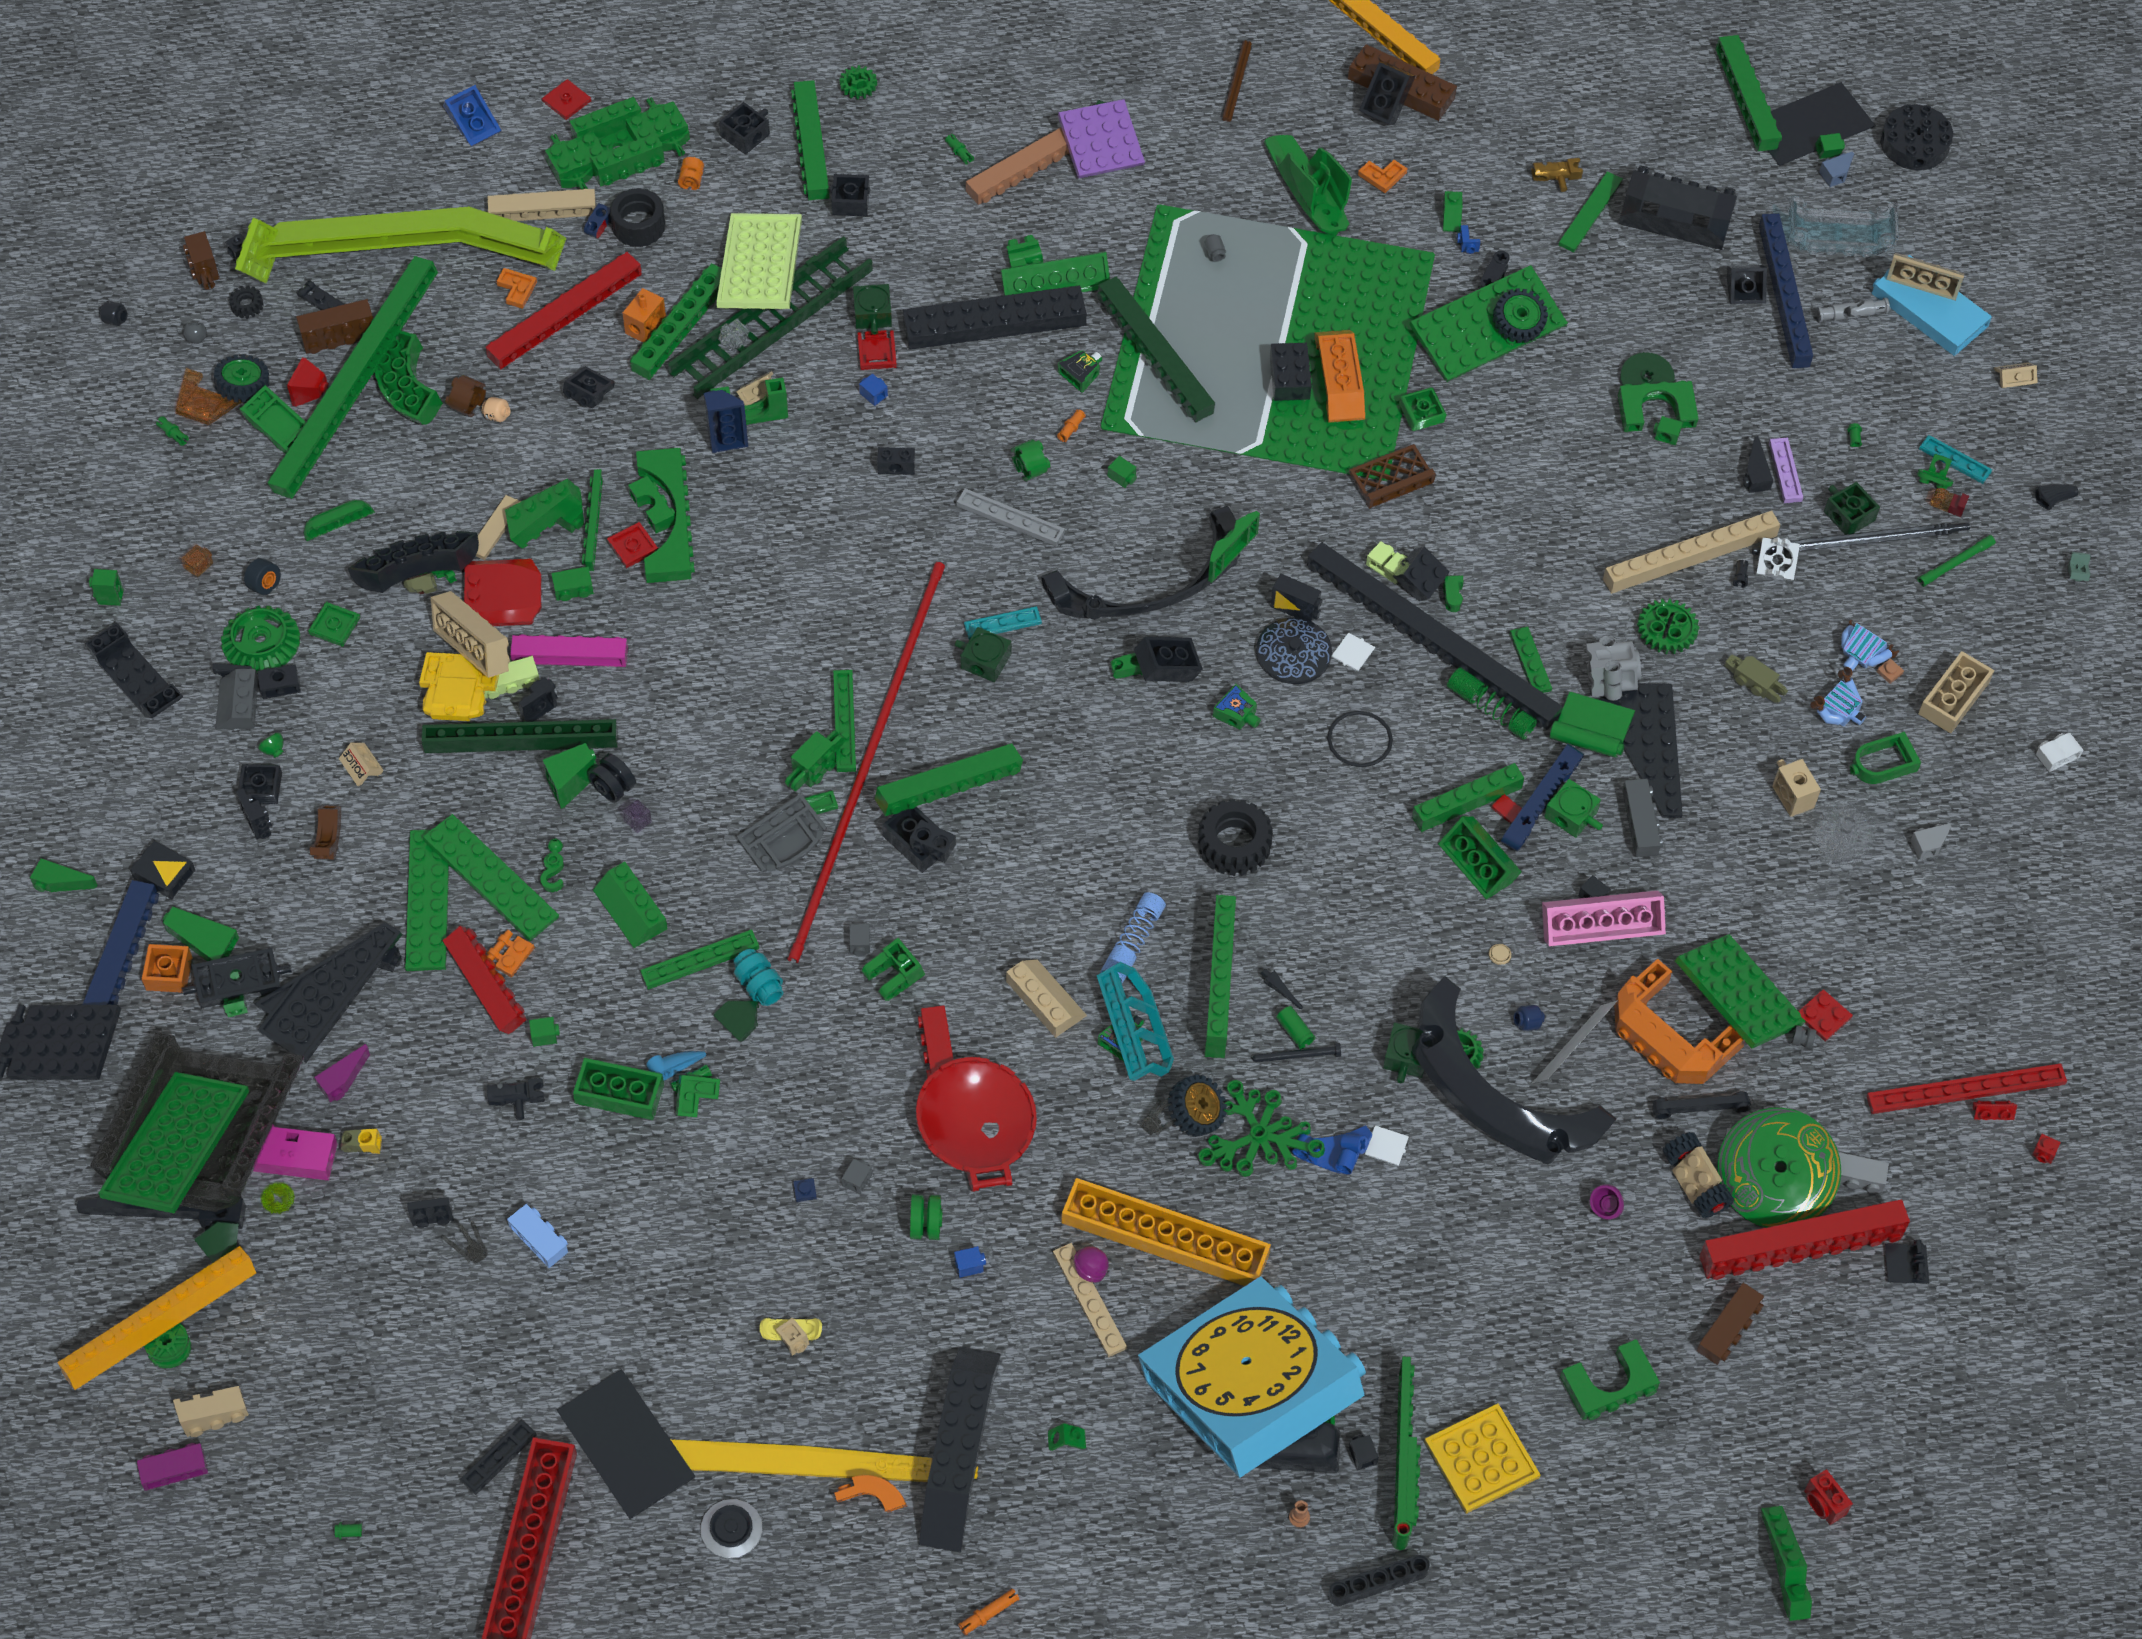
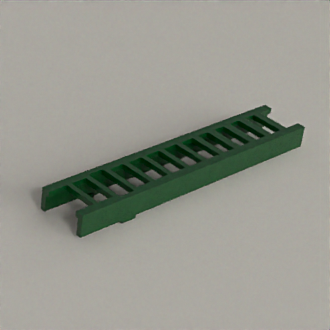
M843 236L820 254L814 255L807 260L802 267L795 271L792 291H796L808 304L798 309L790 302V309L795 313L787 319L775 309H742L669 362V374L674 378L684 370L699 382L693 387L694 393H692L695 398L699 399L704 393L710 391V389L714 388L873 271L872 260L869 258L852 271L838 259L849 251L847 239ZM834 261L848 274L843 278H836L825 267ZM820 270L834 283L826 290L810 275ZM809 281L821 294L811 299L799 286ZM766 310L781 321L773 329L758 317ZM755 320L768 333L758 339L745 325ZM740 330L753 344L746 348L732 335ZM726 340L740 353L732 358L719 344ZM711 350L726 362L720 368L705 356ZM699 360L712 374L705 378L691 365Z

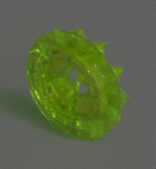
M275 1183L264 1190L261 1202L264 1209L271 1214L278 1213L281 1215L282 1212L289 1211V1208L294 1205L295 1195L290 1186L283 1183ZM273 1194L278 1197L283 1196V1203L281 1204L278 1201L274 1203L275 1198Z

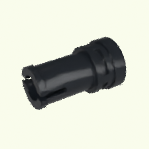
M1742 559L1736 563L1733 585L1738 587L1737 583H1742L1741 587L1745 588L1748 586L1747 570L1749 563L1745 560L1743 565L1744 560Z

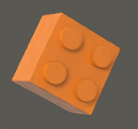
M148 945L142 975V982L146 991L183 993L182 987L188 985L193 959L188 946Z

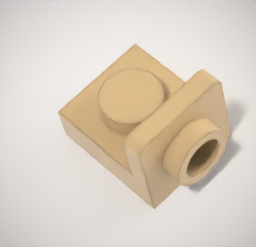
M791 1318L776 1329L777 1334L788 1346L792 1356L803 1352L809 1345L807 1334L794 1318Z

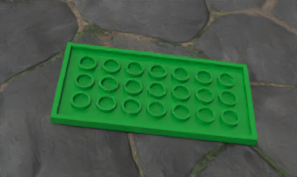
M1530 265L1414 319L1409 325L1442 378L1448 382L1566 326L1568 322ZM1516 288H1520V291L1527 289V293L1533 291V296L1539 295V301L1543 299L1545 302L1543 306L1547 307L1548 317L1543 331L1538 337L1532 341L1529 340L1527 343H1524V341L1517 343V340L1511 342L1510 337L1505 339L1504 333L1500 335L1498 333L1499 328L1496 329L1495 323H1493V311L1496 303L1505 292L1508 293L1512 289L1515 291Z
M175 1072L98 1192L100 1198L175 1213L248 1095V1086Z

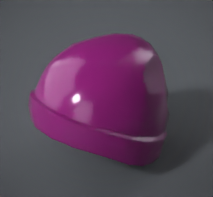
M1602 1184L1591 1193L1590 1205L1598 1217L1612 1220L1622 1214L1624 1201L1616 1187Z
M1093 1246L1084 1247L1077 1251L1074 1256V1267L1078 1275L1084 1280L1096 1283L1102 1281L1106 1276L1109 1262L1106 1254L1099 1248Z

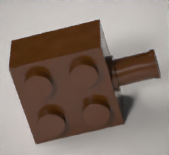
M205 231L185 236L186 244L183 245L185 255H188L186 259L190 266L193 280L197 279L198 284H203L206 290H210L209 283L211 289L215 287L214 281L220 279Z

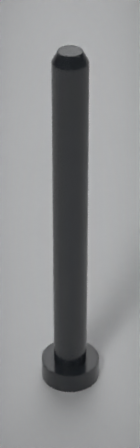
M1334 1043L1332 1047L1256 1054L1252 1058L1253 1062L1257 1063L1336 1054V1057H1341L1340 1043Z

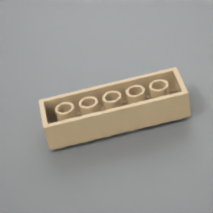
M452 591L431 597L433 631L488 678L509 671L508 663L510 659L507 653L509 643L506 636L501 634Z

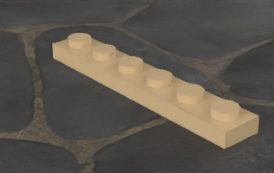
M1072 1243L1054 1250L1053 1255L1108 1357L1126 1350L1127 1345L1093 1282L1086 1281L1078 1275L1073 1263L1076 1250Z

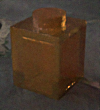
M197 544L181 558L184 569L197 578L213 564L212 553L207 548H202Z

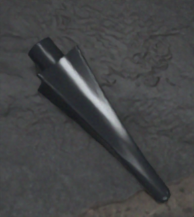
M1265 968L1261 972V975L1265 978L1264 983L1284 996L1297 1008H1303L1275 970L1270 973Z

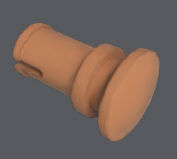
M1297 1501L1294 1506L1295 1508L1289 1513V1520L1295 1527H1304L1310 1521L1308 1504L1305 1501Z

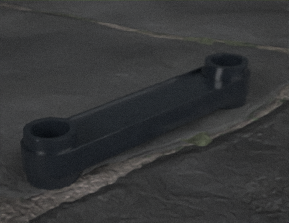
M1745 1091L1736 1092L1730 1096L1672 1101L1660 1098L1652 1102L1653 1114L1658 1120L1667 1119L1671 1114L1722 1109H1735V1112L1741 1113L1751 1109L1750 1097Z

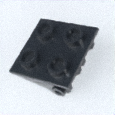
M1914 1240V1244L1885 1243L1888 1282L1929 1284L1927 1248L1922 1243V1240Z

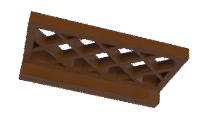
M1415 444L1349 469V474L1364 496L1369 509L1433 484L1436 475L1434 470L1428 467ZM1412 451L1415 459L1404 457L1405 454ZM1391 459L1400 460L1398 466L1389 464L1388 462ZM1402 461L1412 464L1411 470L1402 468ZM1379 465L1384 467L1382 473L1372 470L1373 466ZM1416 465L1422 467L1424 471L1418 473L1413 471ZM1386 468L1395 470V476L1384 474ZM1361 471L1368 474L1366 479L1358 477L1356 473ZM1398 472L1408 474V478H1397ZM1370 474L1380 477L1379 482L1376 483L1368 480ZM1382 478L1392 481V484L1388 486L1380 483ZM1370 485L1376 487V490L1371 493H1368L1365 489V486Z

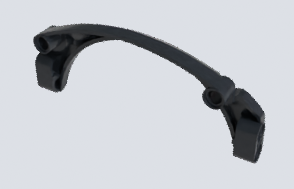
M1228 506L1209 513L1213 543L1204 568L1185 588L1166 598L1142 604H1119L1104 601L1097 595L1090 596L1071 585L1058 570L1041 576L1043 587L1060 613L1076 618L1087 616L1095 620L1100 617L1130 616L1174 605L1205 589L1231 567L1236 566L1240 554L1212 583L1208 581L1210 558L1217 541L1223 539L1228 532L1234 529L1236 518Z
M1444 976L1420 1005L1419 1029L1424 1032L1412 1046V1053L1444 1097L1464 1117L1482 1131L1504 1145L1544 1164L1552 1163L1563 1149L1571 1153L1591 1148L1617 1119L1601 1105L1590 1111L1574 1115L1546 1114L1526 1108L1497 1091L1481 1076L1465 1053L1457 1032L1455 1010L1461 988Z

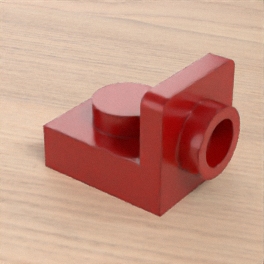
M2041 1134L2032 1156H2035L2041 1163L2051 1164L2061 1142Z

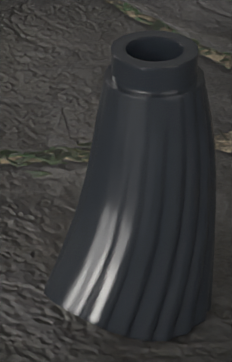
M2056 484L2037 486L2035 488L2037 503L2047 510H2051L2059 502L2078 496V488L2073 485Z

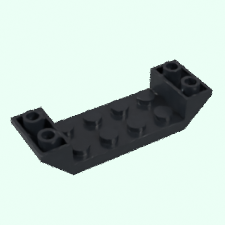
M117 622L85 643L98 665L145 717L152 719L183 698L180 691L172 683L168 684L132 645L128 634Z

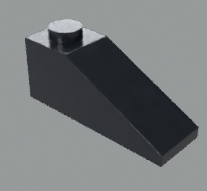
M1759 436L1754 438L1746 474L1743 477V485L1748 488L1749 493L1771 490L1773 478Z

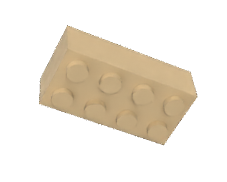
M1961 651L1923 701L1918 714L1947 732L1952 733L1990 683L1995 670Z

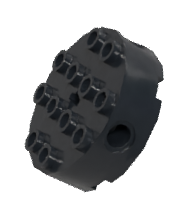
M1907 104L1893 110L1886 118L1880 143L1884 154L1902 168L1916 171L1928 170L1942 163L1948 156L1954 133L1951 123L1939 111L1931 108L1929 105Z

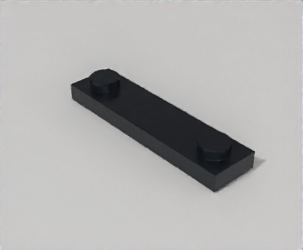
M521 1419L460 1478L461 1483L476 1495L537 1436L536 1432Z

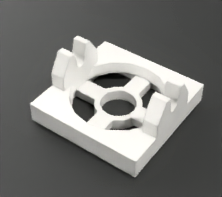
M1762 538L1756 574L1793 581L1800 544L1791 543L1788 539ZM1777 546L1776 553L1772 556L1765 554L1769 548ZM1783 547L1790 552L1792 559L1785 558L1782 554ZM1780 555L1783 558V563L1780 565L1774 564L1772 561L1773 556ZM1764 561H1770L1773 569H1768ZM1784 564L1791 565L1786 571H1779V567Z

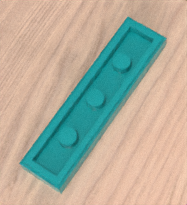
M1930 435L1926 437L1919 447V450L1932 457L1934 454H1939L1952 459L1950 467L1981 484H1984L1992 473L1993 469Z
M1037 606L964 622L969 640L977 627L998 634L1042 624Z

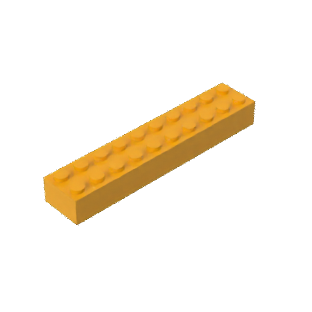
M1079 1178L1075 1179L1062 1211V1224L1242 1286H1246L1262 1276L1270 1254L1271 1244Z

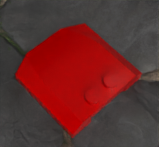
M532 559L472 561L465 567L464 602L492 626L532 625L536 615L542 608L541 573Z

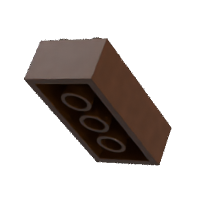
M368 299L296 316L306 354H316L321 350L335 349L341 345H352L360 341L363 333L366 332L373 320Z

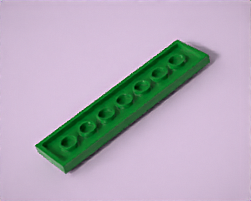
M453 814L423 836V841L529 942L559 918V914Z
M410 830L406 971L446 970L447 947L443 940L447 937L449 865L423 841V836L431 830Z

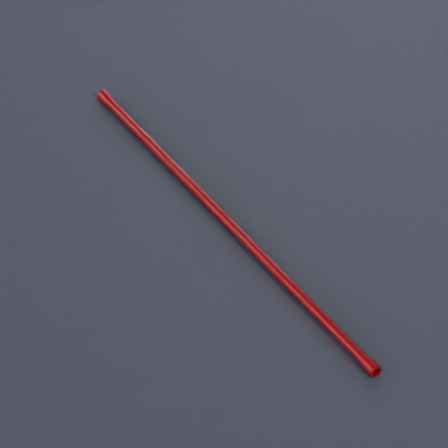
M935 562L929 583L796 940L787 958L788 961L795 959L796 963H799L805 941L937 585L944 572L945 565L941 562Z

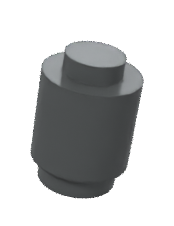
M1216 234L1209 235L1204 241L1209 257L1214 262L1223 260L1226 257V249L1221 236Z

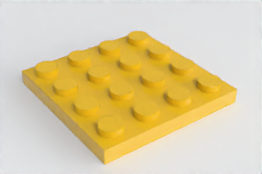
M1499 1403L1424 1440L1466 1514L1539 1479L1541 1476Z

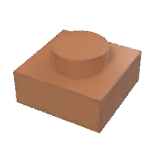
M1890 658L1876 672L1891 684L1904 673V670Z

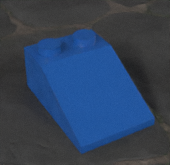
M476 85L444 100L443 107L470 146L502 131Z

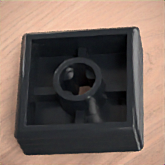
M242 764L238 790L243 788L246 795L250 794L253 801L258 800L260 804H278L282 778L280 765Z

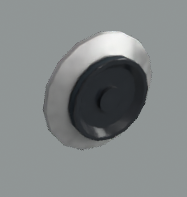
M738 1499L723 1500L714 1504L705 1513L701 1523V1538L706 1548L714 1555L725 1559L740 1558L750 1553L759 1544L762 1535V1520L757 1510L748 1502Z

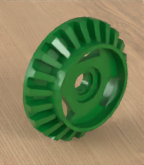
M256 606V609L250 610V608H247L244 613H237L235 619L229 620L228 626L224 628V634L221 636L222 650L231 665L252 666V669H255L257 674L258 671L266 668L283 667L294 657L300 644V632L296 621L291 618L289 613H284L280 608L273 609L272 606H266V608ZM265 620L276 622L280 626L276 628ZM244 628L242 641L236 642L238 633ZM259 636L266 637L265 641L260 643L255 640Z

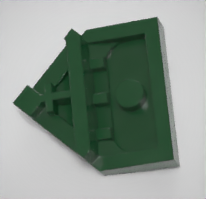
M727 1001L713 1016L738 1041L742 1042L758 1027L757 1008H759V1002Z
M217 1221L194 1238L195 1242L212 1263L236 1248L239 1223Z

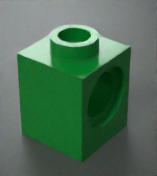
M1662 416L1660 423H1655L1653 433H1656L1655 440L1676 446L1683 422Z

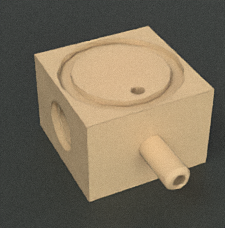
M1783 759L1778 760L1777 765L1779 768L1772 787L1790 817L1813 809L1821 789L1803 759L1787 765Z

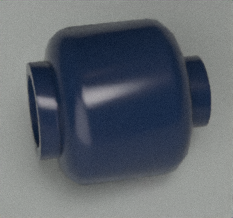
M1522 1005L1514 1012L1513 1020L1515 1026L1521 1031H1534L1540 1029L1545 1020V1015L1537 1005Z

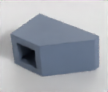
M1853 151L1822 162L1819 173L1829 187L1845 182L1853 160Z

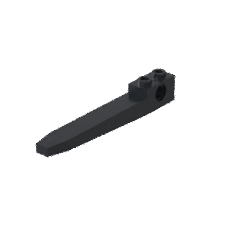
M184 1197L176 1212L169 1213L97 1198L78 1200L76 1208L78 1213L89 1215L198 1219L201 1227L204 1229H208L217 1221L239 1223L238 1229H243L246 1204L243 1198ZM226 1213L225 1216L218 1217L220 1214Z

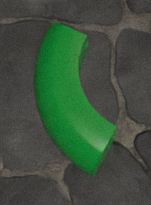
M400 331L376 368L375 376L382 394L399 413L414 422L427 425L434 419L443 403L436 390L426 387L417 379V361L423 349L417 335Z

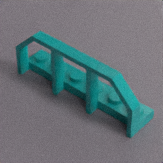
M1122 962L1098 974L1097 979L1129 1079L1136 1081L1150 1072L1160 1077L1169 1073L1174 1058L1149 986L1135 968ZM1118 972L1128 976L1142 995L1144 1001L1133 996L1126 999ZM1129 1006L1148 1014L1154 1032L1142 1027L1138 1030L1136 1029ZM1139 1037L1159 1046L1163 1059L1162 1066L1154 1062L1148 1065Z

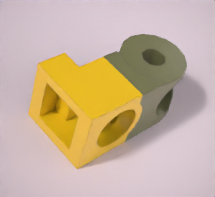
M377 1129L344 1131L342 1133L341 1150L344 1152L380 1154L382 1136Z

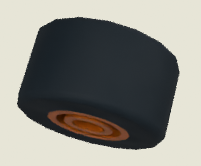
M262 558L255 559L245 571L244 582L250 590L261 595H267L279 584L281 572L276 564Z

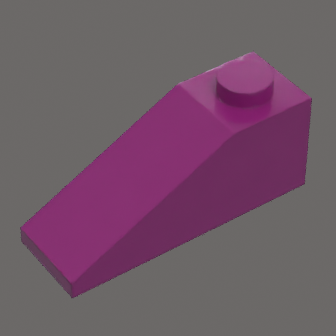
M366 1044L314 1077L317 1086L329 1102L343 1098L370 1056Z

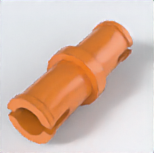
M1077 409L1072 417L1065 421L1064 427L1057 434L1060 441L1067 442L1072 433L1078 430V425L1086 417L1082 410Z

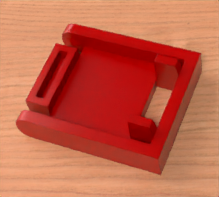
M886 330L878 331L876 335L871 334V331H866L865 340H862L861 332H858L861 370L897 368L894 330H890V338H887ZM873 360H887L881 362H869Z

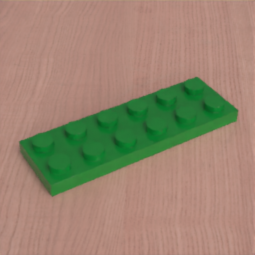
M1105 251L1000 269L1004 296L1079 285L1082 292L1098 290L1099 284L1110 280L1107 253Z

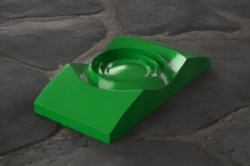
M266 385L240 408L241 413L252 426L264 433L285 454H287L288 449L307 423Z
M1252 512L1236 520L1234 529L1228 532L1223 539L1216 542L1210 558L1209 582L1212 583L1258 534L1259 512Z

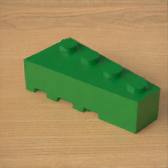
M567 478L505 509L511 541L520 548L527 547V543L533 538L536 540L541 536L540 533L547 527H553L557 519L561 516L564 518L580 506L582 498L579 487Z

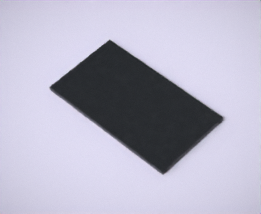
M1840 82L1772 110L1771 114L1776 120V126L1778 131L1781 132L1782 140L1779 142L1777 149L1767 151L1777 162V165L1781 166L1817 151L1815 143L1820 135L1840 133L1841 139L1844 140L1876 125L1843 83Z
M622 1369L556 1410L629 1519L634 1518L695 1478L690 1467Z

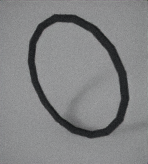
M1364 711L1347 712L1336 718L1329 728L1327 737L1330 750L1336 758L1347 765L1356 767H1368L1381 762L1391 751L1393 743L1390 727L1385 721L1373 713ZM1360 714L1380 721L1386 728L1389 736L1388 749L1382 757L1373 762L1361 764L1344 759L1333 748L1331 741L1333 728L1340 720L1347 716Z

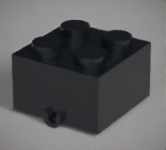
M834 174L833 185H831L832 215L868 216L869 175Z
M1424 546L1413 549L1409 556L1400 562L1401 566L1393 577L1416 600L1423 601L1428 600L1450 571Z

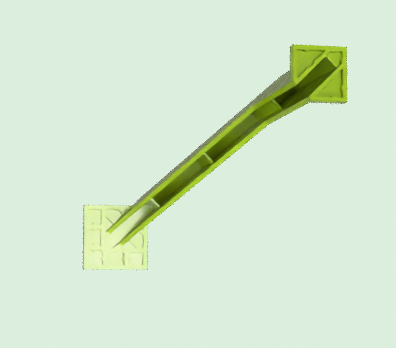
M472 207L279 222L274 227L253 218L248 226V233L242 243V250L236 260L235 269L260 282L267 283L276 257L462 242L534 262L555 271L566 237L548 227L543 230Z

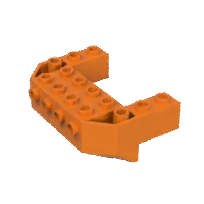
M1657 959L1637 978L1632 976L1618 992L1617 1002L1614 1005L1616 1032L1621 1039L1628 1041L1636 1052L1644 1055L1652 1066L1660 1069L1667 1079H1671L1674 1083L1704 1084L1744 1047L1745 1041L1730 1025L1712 1042L1704 1038L1694 1048L1646 1006L1647 1002L1669 983L1672 971Z

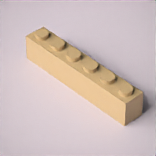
M595 189L488 196V213L514 221L590 216L596 207Z

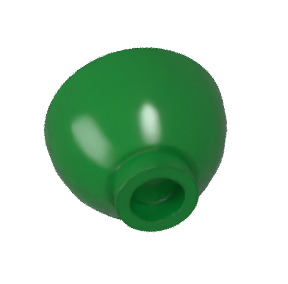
M275 733L258 745V749L263 754L271 755L274 758L284 753L282 749L284 740L281 733Z

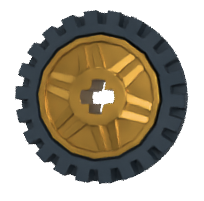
M1204 1075L1186 1077L1178 1081L1169 1093L1171 1097L1168 1098V1103L1172 1105L1168 1109L1173 1111V1114L1170 1115L1171 1119L1176 1118L1174 1124L1176 1126L1181 1125L1179 1130L1182 1132L1186 1131L1185 1134L1192 1135L1193 1137L1207 1135L1220 1128V1124L1225 1120L1223 1118L1226 1117L1227 1112L1223 1110L1227 1109V1104L1222 1102L1226 1099L1225 1096H1220L1223 1092L1221 1089H1216L1218 1084L1216 1082L1212 1083L1211 1078H1206Z

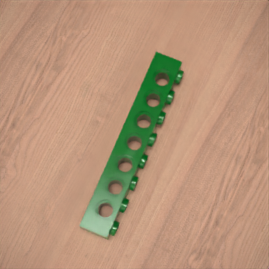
M711 263L708 268L703 270L700 278L693 282L691 289L683 294L681 301L673 306L671 313L662 320L657 330L655 329L647 342L642 344L638 353L631 357L632 372L648 380L655 375L717 299L722 268Z

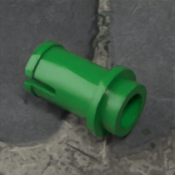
M1857 423L1850 424L1847 432L1850 434V446L1860 447L1862 445V427Z
M339 1522L338 1525H335V1538L342 1540V1537H362V1523L342 1524V1522Z

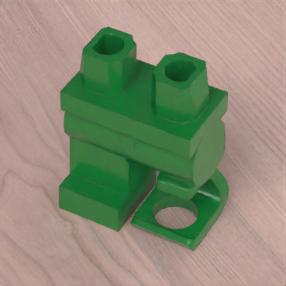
M1033 235L1026 236L1024 243L1018 244L1017 239L1008 240L1007 253L1011 267L1043 262L1038 239L1035 240Z

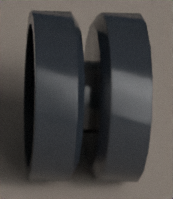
M608 753L599 761L600 765L595 764L587 772V776L593 787L610 802L616 803L624 796V791L628 792L636 785V779L621 759Z

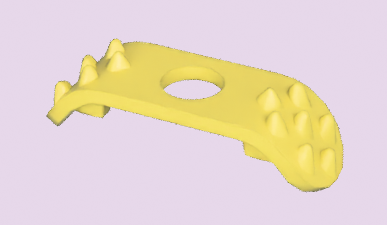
M763 1319L760 1323L762 1337L767 1340H782L777 1334L776 1329L790 1319ZM794 1319L807 1334L808 1340H816L820 1337L822 1332L820 1319Z

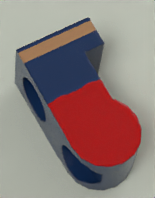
M600 203L597 204L585 224V234L597 239L601 236L609 222H611L610 207Z

